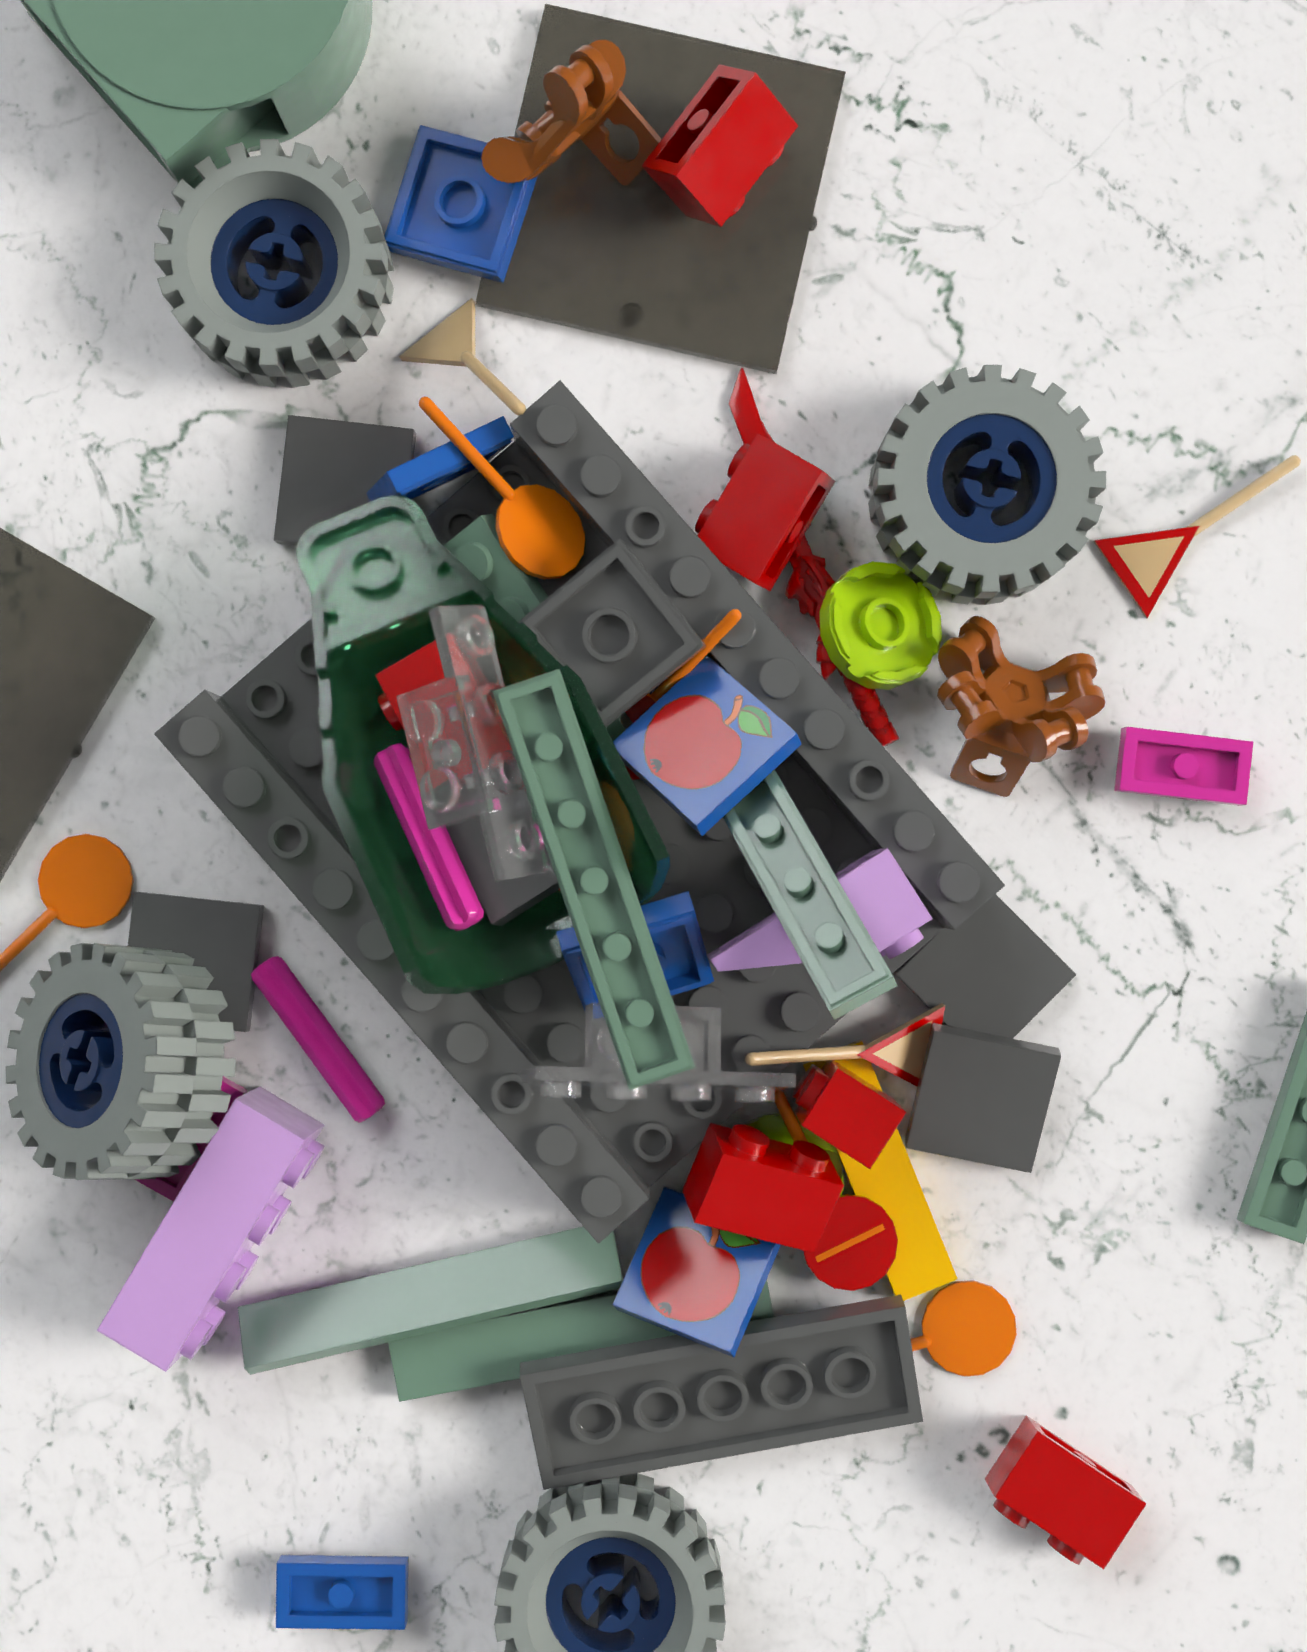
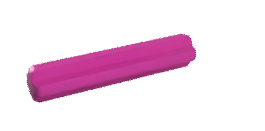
M401 743L391 745L375 755V768L445 925L455 931L469 928L483 918V908L427 786L421 783L409 757L412 754L411 750Z
M274 956L256 967L251 973L253 982L354 1121L358 1123L363 1122L382 1109L385 1105L383 1096L285 961L279 956Z

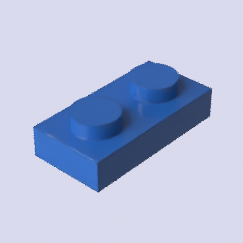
M281 1555L277 1561L276 1628L405 1630L408 1622L409 1556Z

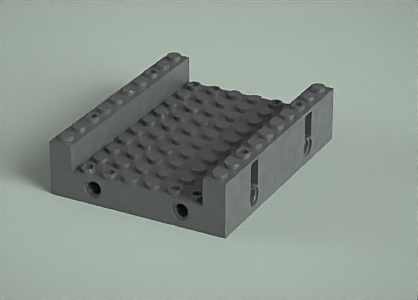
M561 380L528 407L522 415H519L510 423L515 441L490 462L491 466L514 490L522 485L536 484L555 490L570 502L580 517L585 534L584 554L576 568L561 578L543 580L536 577L548 597L618 539H622L702 640L730 610L738 609L741 612L740 621L707 655L797 732L801 745L775 771L834 874L872 850L888 848L932 917V920L918 928L924 936L920 942L892 959H889L887 955L883 956L892 974L944 928L952 930L958 928L1005 886L986 862ZM478 472L225 694L219 696L210 691L203 690L156 731L154 735L599 1244L650 1199V1187L703 1141L710 1123L721 1125L790 1064L750 1066L745 1061L748 1053L807 1049L845 1015L836 1020L833 1019L803 963L718 972L708 958L714 982L671 996L696 1068L629 1090L605 1018L587 1019L561 951L557 931L573 927L561 890H557L503 926L491 925L485 911L483 918L478 923L464 930L455 931L445 925L374 765L375 755L394 744L401 743L409 748L412 753L415 752L404 729L400 731L395 730L385 717L378 702V696L383 694L384 691L375 675L441 636L447 635L463 643L497 709L498 706L492 692V682L500 679L504 682L505 687L520 682L434 555L436 551L479 516L492 513L496 519L497 509L504 498ZM594 769L640 906L689 891L707 954L774 913L723 818L701 836L641 779L620 781L607 778ZM435 788L429 790L436 807L452 797L450 795L438 794Z

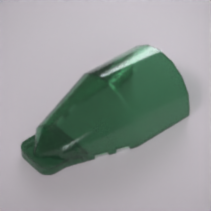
M397 495L381 497L317 523L306 530L298 541L296 556L303 578L311 593L315 669L318 674L320 703L318 720L319 730L322 735L324 767L322 769L323 791L408 983L425 994H462L508 983L562 961L564 956L561 951L557 931L573 927L561 890H557L503 926L491 925L484 911L483 918L469 928L461 931L448 928L375 768L374 757L378 752L394 744L401 743L409 748L412 753L415 750L404 729L400 731L395 730L385 717L378 702V696L383 694L384 691L375 675L443 635L463 643L497 709L498 706L491 686L494 680H502L505 687L560 669L640 906L647 904L663 886L670 868V855L582 679L567 664L563 666L538 642L537 635L523 622L519 624L495 601L493 593L436 539L424 512L411 499ZM435 788L429 790L436 807L452 797L450 795L438 794Z

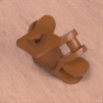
M596 40L589 45L581 46L572 53L569 58L568 67L557 65L545 74L543 87L549 99L544 104L546 113L533 124L525 121L516 129L518 137H499L489 141L484 147L481 157L486 172L497 181L505 183L532 180L561 158L562 153L573 143L581 139L620 184L624 186L630 184L644 170L642 164L662 138L620 90L626 74L624 56L618 46L608 40ZM608 118L614 125L628 126L636 134L639 142V151L635 159L626 160L620 158L613 151L609 140L610 131L603 125Z
M970 617L961 626L959 638H949L939 649V665L947 680L938 689L937 697L946 710L957 709L961 717L958 720L957 726L966 738L952 766L950 777L1003 797L1009 796L1030 761L1042 762L1051 758L1056 753L1057 747L1062 750H1073L1082 746L1088 739L1086 720L1098 714L1105 706L1103 691L1099 686L1094 685L1092 680L1097 674V667L1093 656L1085 653H1076L1066 656L1054 665L1042 670L1034 671L1007 660L1000 646L997 629L989 620L983 617ZM1066 692L1062 696L1050 700L1049 693ZM991 753L1002 757L1000 764L1005 768L1006 772L1000 775L983 774L972 766V762L977 759H986L988 754Z

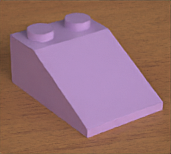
M888 848L872 850L835 874L882 957L887 955L889 959H892L910 949L924 938L918 928L932 920V917ZM775 912L707 954L718 972L802 963Z

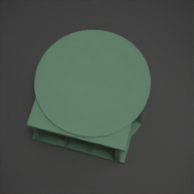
M20 0L33 21L177 183L183 179L194 189L203 181L195 165L206 157L210 156L216 168L219 169L231 163L225 147L242 142L247 152L260 150V139H278L279 143H282L301 134L321 120L339 102L357 75L367 50L372 25V0Z

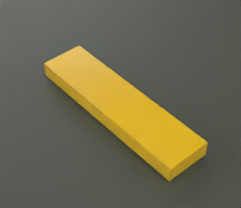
M858 1040L845 1046H855L864 1044L862 1040ZM863 1058L834 1060L882 1091L871 1062ZM826 1061L803 1062L802 1065L806 1072L812 1064L822 1069ZM896 1128L871 1169H868L836 1148L854 1195L865 1196L881 1205L894 1223L898 1238L896 1258L886 1274L894 1295L901 1294L903 1301L957 1280L958 1278L898 1129Z

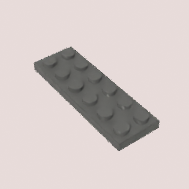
M901 1294L750 1321L735 1357L682 1336L672 1335L520 1363V1380L543 1490L923 1422L906 1307Z

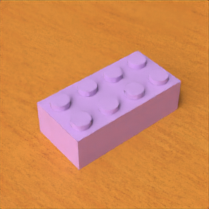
M261 1086L236 1098L220 1123L219 1130L210 1140L97 1331L165 1372L182 1355L192 1360L202 1345L205 1346L209 1342L225 1316L226 1312L217 1307L220 1300L226 1303L234 1290L241 1288L255 1266L259 1256L250 1251L254 1243L260 1246L268 1233L272 1235L289 1209L292 1201L283 1196L288 1186L294 1189L301 1178L305 1179L320 1157L325 1146L317 1142L316 1139L322 1131L324 1124Z

